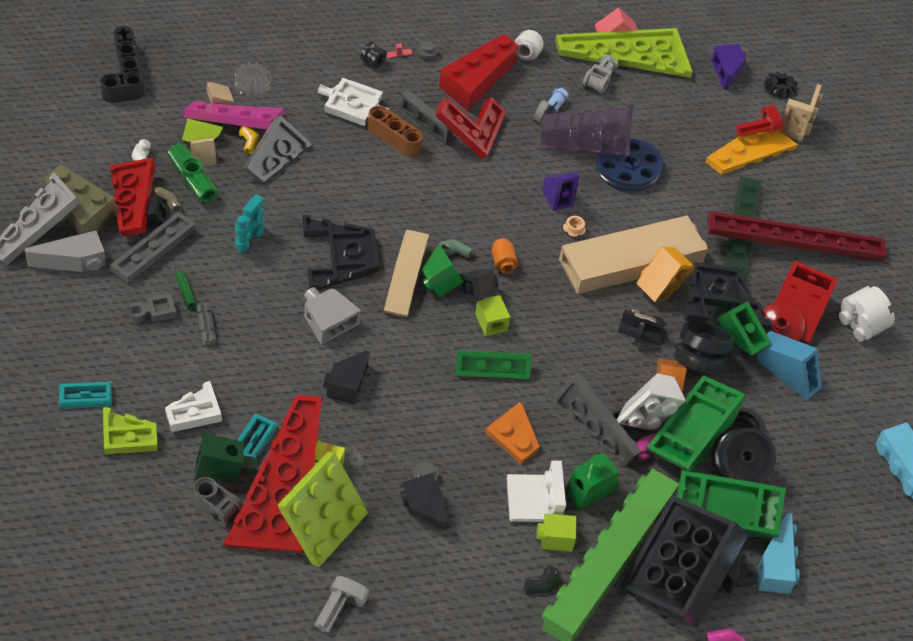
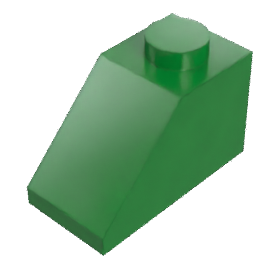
M441 245L437 246L422 271L426 276L423 282L430 292L435 290L437 295L441 297L463 283V280Z
M748 301L717 318L723 329L734 335V343L750 355L772 344Z

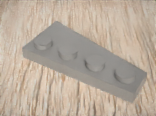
M54 172L49 177V184L44 189L40 188L35 194L37 198L30 207L25 206L19 213V220L15 224L11 223L0 236V260L6 266L25 251V248L31 246L81 203Z

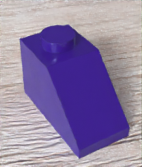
M739 44L715 46L711 61L723 90L731 86L741 74L743 65L746 64V54L742 52Z
M565 172L545 177L542 192L553 211L574 206L580 178L578 173Z

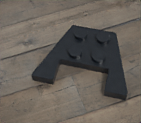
M302 215L304 237L328 236L332 268L308 269L309 289L315 287L317 290L379 271L374 229L347 223L342 226L332 224L331 220L328 219L318 221L311 219L309 215Z
M698 262L693 264L689 279L685 321L705 323L708 319L705 304L735 308L748 301L763 329L769 331L773 326L770 318L766 319L762 314L763 308L761 304L755 302L751 297L750 293L752 290L738 268Z

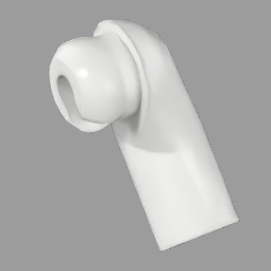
M142 139L135 146L132 152L134 161L147 158L151 147L149 141Z

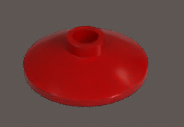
M775 302L762 310L766 319L770 318L773 324L769 331H765L766 334L772 331L800 341L805 331V320L797 307L786 302ZM784 320L786 325L780 327L777 325V321Z

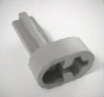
M337 576L330 587L332 594L314 626L322 632L326 631L329 633L345 602H349L357 607H363L370 595L369 590L365 586L349 578Z

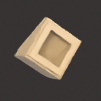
M207 82V94L211 104H234L228 86Z
M213 138L191 141V154L194 158L199 159L203 166L216 165Z

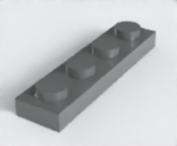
M177 212L110 264L111 271L125 282L130 283L196 230V224L180 212Z

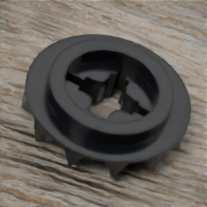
M779 71L775 74L769 73L764 81L766 91L777 98H790L796 94L798 89V82L794 80L793 76H787L786 72L784 74H781Z

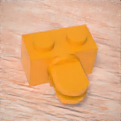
M662 247L654 254V259L650 265L641 272V277L636 284L654 302L667 301L674 291L678 290L683 281L687 279L693 264L675 247Z

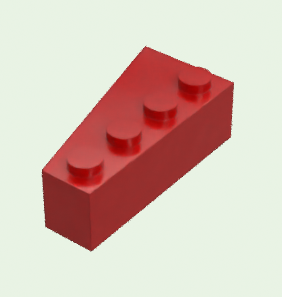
M502 34L443 67L440 71L439 88L468 112L472 105L479 101L488 89H491L495 82L502 78L516 63L519 45L506 34Z

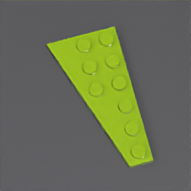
M677 28L561 34L555 37L559 56L600 62L603 56L609 55L615 58L618 66L689 78L692 76L693 71Z

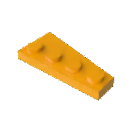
M765 131L743 137L739 136L709 155L706 163L723 175L743 168L747 164L761 162L764 158L781 155L782 152L796 150L797 144L781 131L772 134Z

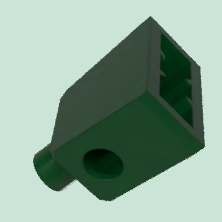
M203 433L196 458L194 482L200 478L209 477L215 482L237 483L241 471L256 472L257 457L243 455L244 443L242 441Z

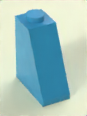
M770 331L767 333V336L772 344L757 352L758 362L804 399L808 400L822 388L818 349Z

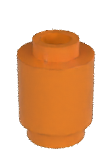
M505 238L496 240L491 248L495 268L500 273H511L518 267L514 245Z

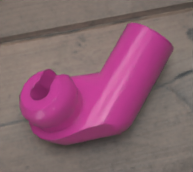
M657 433L638 439L636 445L641 452L637 455V460L642 461L650 458V453L646 447Z
M732 629L707 632L708 641H745L741 635Z

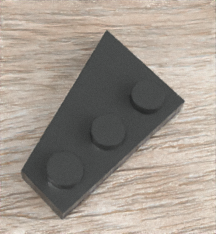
M281 115L276 116L246 162L243 170L257 182H264L280 170L288 161L294 159L301 151L312 145V143Z

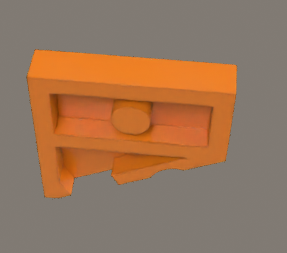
M520 402L486 428L485 433L521 465L539 451V443L524 407Z

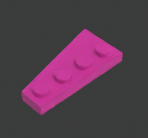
M194 101L184 109V118L268 129L276 116L281 115L283 117L284 108L206 104L203 101Z

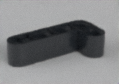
M120 26L114 30L115 51L120 73L106 74L100 80L102 98L109 103L138 100L144 95L143 74L134 32L130 27Z

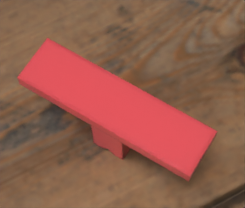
M399 43L396 44L395 51L387 52L386 58L412 55L413 53L411 49L402 50V44Z

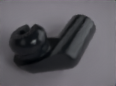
M547 566L539 580H525V594L549 593L560 579L559 570L554 566Z

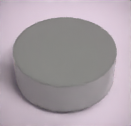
M545 100L540 102L533 120L543 121L550 107L549 102Z

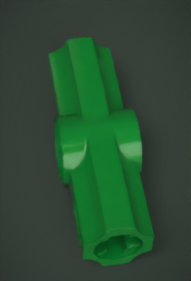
M180 143L173 145L167 153L168 158L182 176L183 184L192 190L199 202H204L205 204L212 202L218 195V190L204 172L202 162L194 158L186 145H181Z

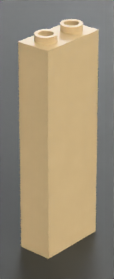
M687 215L562 245L559 261L577 294L640 279L641 272L650 265L654 259V254L662 247H675L692 264L695 262L703 263L708 248L706 242L698 234L696 225L692 224Z

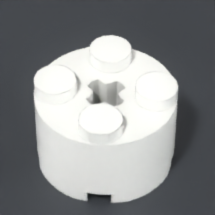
M866 286L845 297L841 303L842 312L839 313L840 321L844 325H850L854 330L855 338L859 342L868 340L892 327L895 316L894 312L890 314L888 306L891 305L889 299L875 286L871 288Z

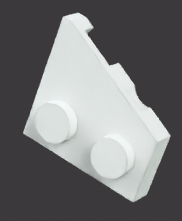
M210 381L205 382L203 389L194 395L192 392H189L181 400L165 407L171 432L222 422L221 411Z

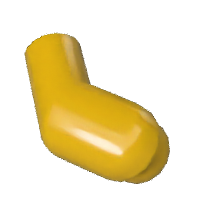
M241 126L239 135L247 140L244 152L252 154L257 147L260 136L254 127Z

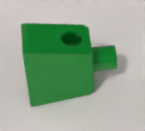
M605 454L594 455L591 460L574 469L564 490L565 495L577 510L581 511L618 490L619 471Z

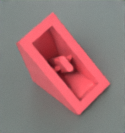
M619 7L595 24L597 32L638 30L635 21Z

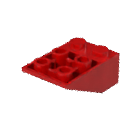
M794 261L775 302L790 303L800 310L805 320V331L800 341L809 345L838 279ZM778 320L777 325L780 327H784L786 325V322L784 320Z

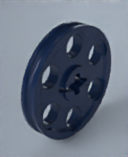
M618 138L605 143L598 151L596 170L603 181L617 189L626 191L644 190L655 185L662 175L663 158L660 152L643 140ZM635 147L639 151H630L628 148ZM608 151H616L618 154L611 155ZM645 159H653L656 162L649 163ZM609 165L612 166L614 169L608 170L605 169L603 166ZM647 173L650 174L652 177L646 178L643 177L641 174ZM621 177H628V178H630L631 180H630V181H623V180H621L620 178H621Z

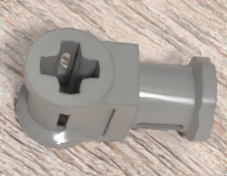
M609 55L603 56L600 59L599 65L594 64L587 71L582 86L593 88L602 95L608 87L612 72L618 68L615 58Z

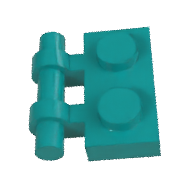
M257 194L245 205L243 215L239 216L235 223V232L237 234L235 246L240 253H245L249 247V242L251 243L256 236L260 237L265 230L264 198Z

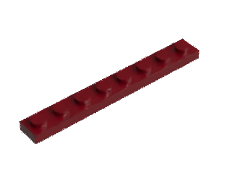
M710 211L707 216L709 235L884 262L887 258L885 239L714 211Z

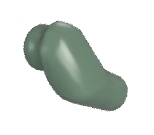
M455 239L439 243L447 256L458 254L469 259L473 253L472 248Z

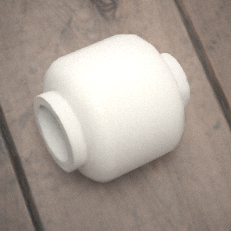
M534 30L523 31L515 40V43L519 45L517 57L523 61L534 60L543 49V39Z

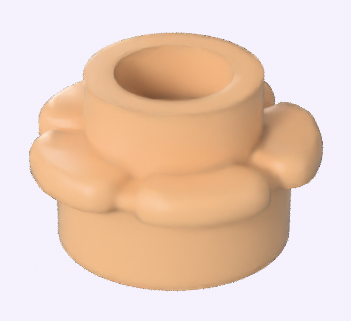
M579 216L569 217L566 224L563 225L564 231L568 232L572 237L583 235L586 231V228H584L585 221Z

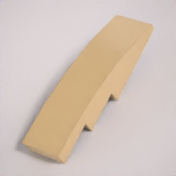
M406 230L391 280L384 313L408 318L429 234Z

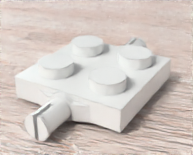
M342 78L340 83L334 88L320 85L318 88V94L329 97L325 104L324 112L363 126L368 122L369 110L374 106H380L378 104L383 96L382 91Z

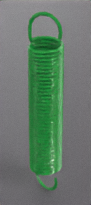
M175 266V277L187 311L190 303H192L193 307L197 308L185 271L180 267L182 270L176 272L175 268L180 266Z

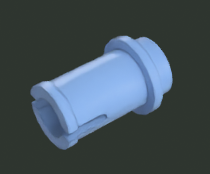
M558 88L553 91L552 97L548 101L551 107L548 113L554 115L560 106L568 101L569 95L565 89Z

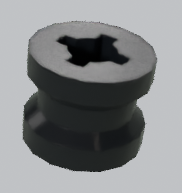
M369 42L363 48L360 59L365 63L369 62L371 67L377 69L385 62L387 51L383 48H378L374 42Z

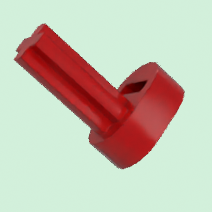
M774 104L763 106L761 108V120L736 125L737 136L743 137L768 131L770 134L782 131V118Z

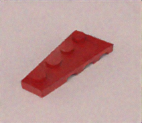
M152 157L110 165V172L113 176L111 179L112 186L115 190L114 198L117 204L118 227L123 237L145 233L148 201L151 197L156 166Z

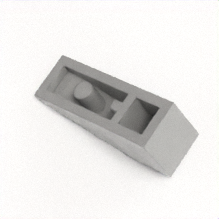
M97 231L25 248L28 267L84 272L88 270L95 271L100 267L106 266L105 252Z

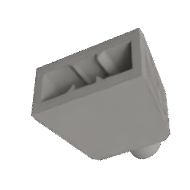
M313 287L306 291L304 297L307 302L305 303L304 317L321 345L360 324L361 310L337 290L329 289L320 294Z

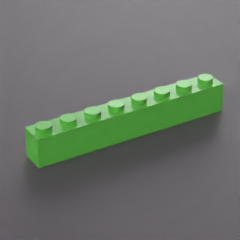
M653 468L647 477L645 475L641 476L635 487L637 489L636 492L628 494L623 503V510L621 512L617 510L610 521V528L608 530L604 528L597 539L598 545L595 548L590 547L583 559L585 563L582 567L578 565L575 567L570 576L572 581L568 586L563 585L556 595V599H558L554 605L549 604L541 617L544 619L542 630L560 641L575 640L651 532L671 496L676 495L679 483Z

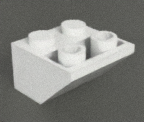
M657 373L625 403L617 418L618 423L647 430L659 428L662 422L675 413L686 401L675 377Z

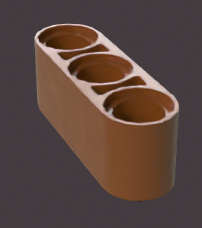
M374 106L369 110L368 130L405 156L416 157L421 153L423 134L420 130L383 106Z

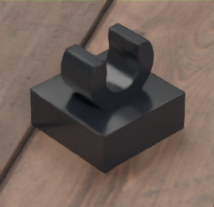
M157 195L149 198L146 225L150 226L154 223L158 228L169 219L170 209Z

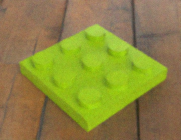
M327 452L277 505L311 564L318 567L324 563L368 514L336 453Z

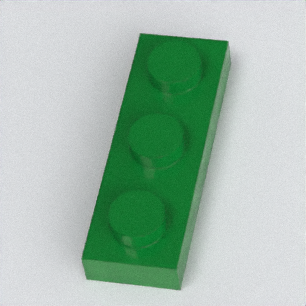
M457 350L456 376L530 379L531 353Z

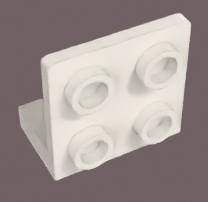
M551 461L549 471H545L544 475H507L510 521L543 522L545 513L564 514L566 501L562 461Z

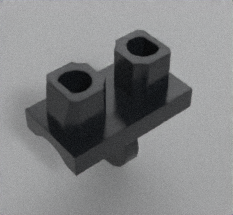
M632 308L630 310L625 309L618 332L634 337V342L637 343L640 340L659 345L666 322L660 317H649Z

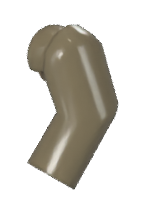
M156 187L151 192V197L157 195L160 199L164 200L172 213L182 210V206L174 193L162 187Z

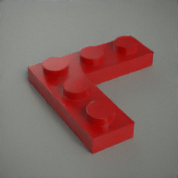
M447 97L441 101L435 116L480 158H484L489 154L506 110L490 97L485 101L475 123Z

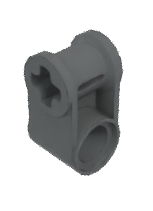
M203 477L194 484V505L220 527H225L228 524V520L236 512L239 513L243 504L239 498L233 493L228 492L213 479ZM202 493H209L210 495L204 496V495H201V494H202Z

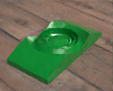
M703 375L685 398L686 401L672 414L646 447L647 451L687 471H691L708 457L719 435L732 426L742 408L746 395Z
M682 470L677 497L736 522L748 534V537L778 538L786 488Z

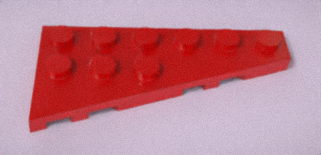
M295 396L282 422L283 425L276 439L274 438L266 460L263 461L246 496L247 499L240 513L237 514L234 525L223 543L224 546L304 553L303 548L277 505L315 466L323 403L322 397Z

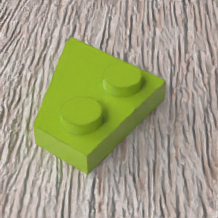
M103 407L105 454L158 451L156 423L139 420L129 414L121 416L112 413L111 408Z

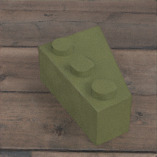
M60 164L44 177L45 186H47L50 182L49 177L54 172L81 202L65 216L70 226L79 235L99 231L116 216L115 198L65 166Z

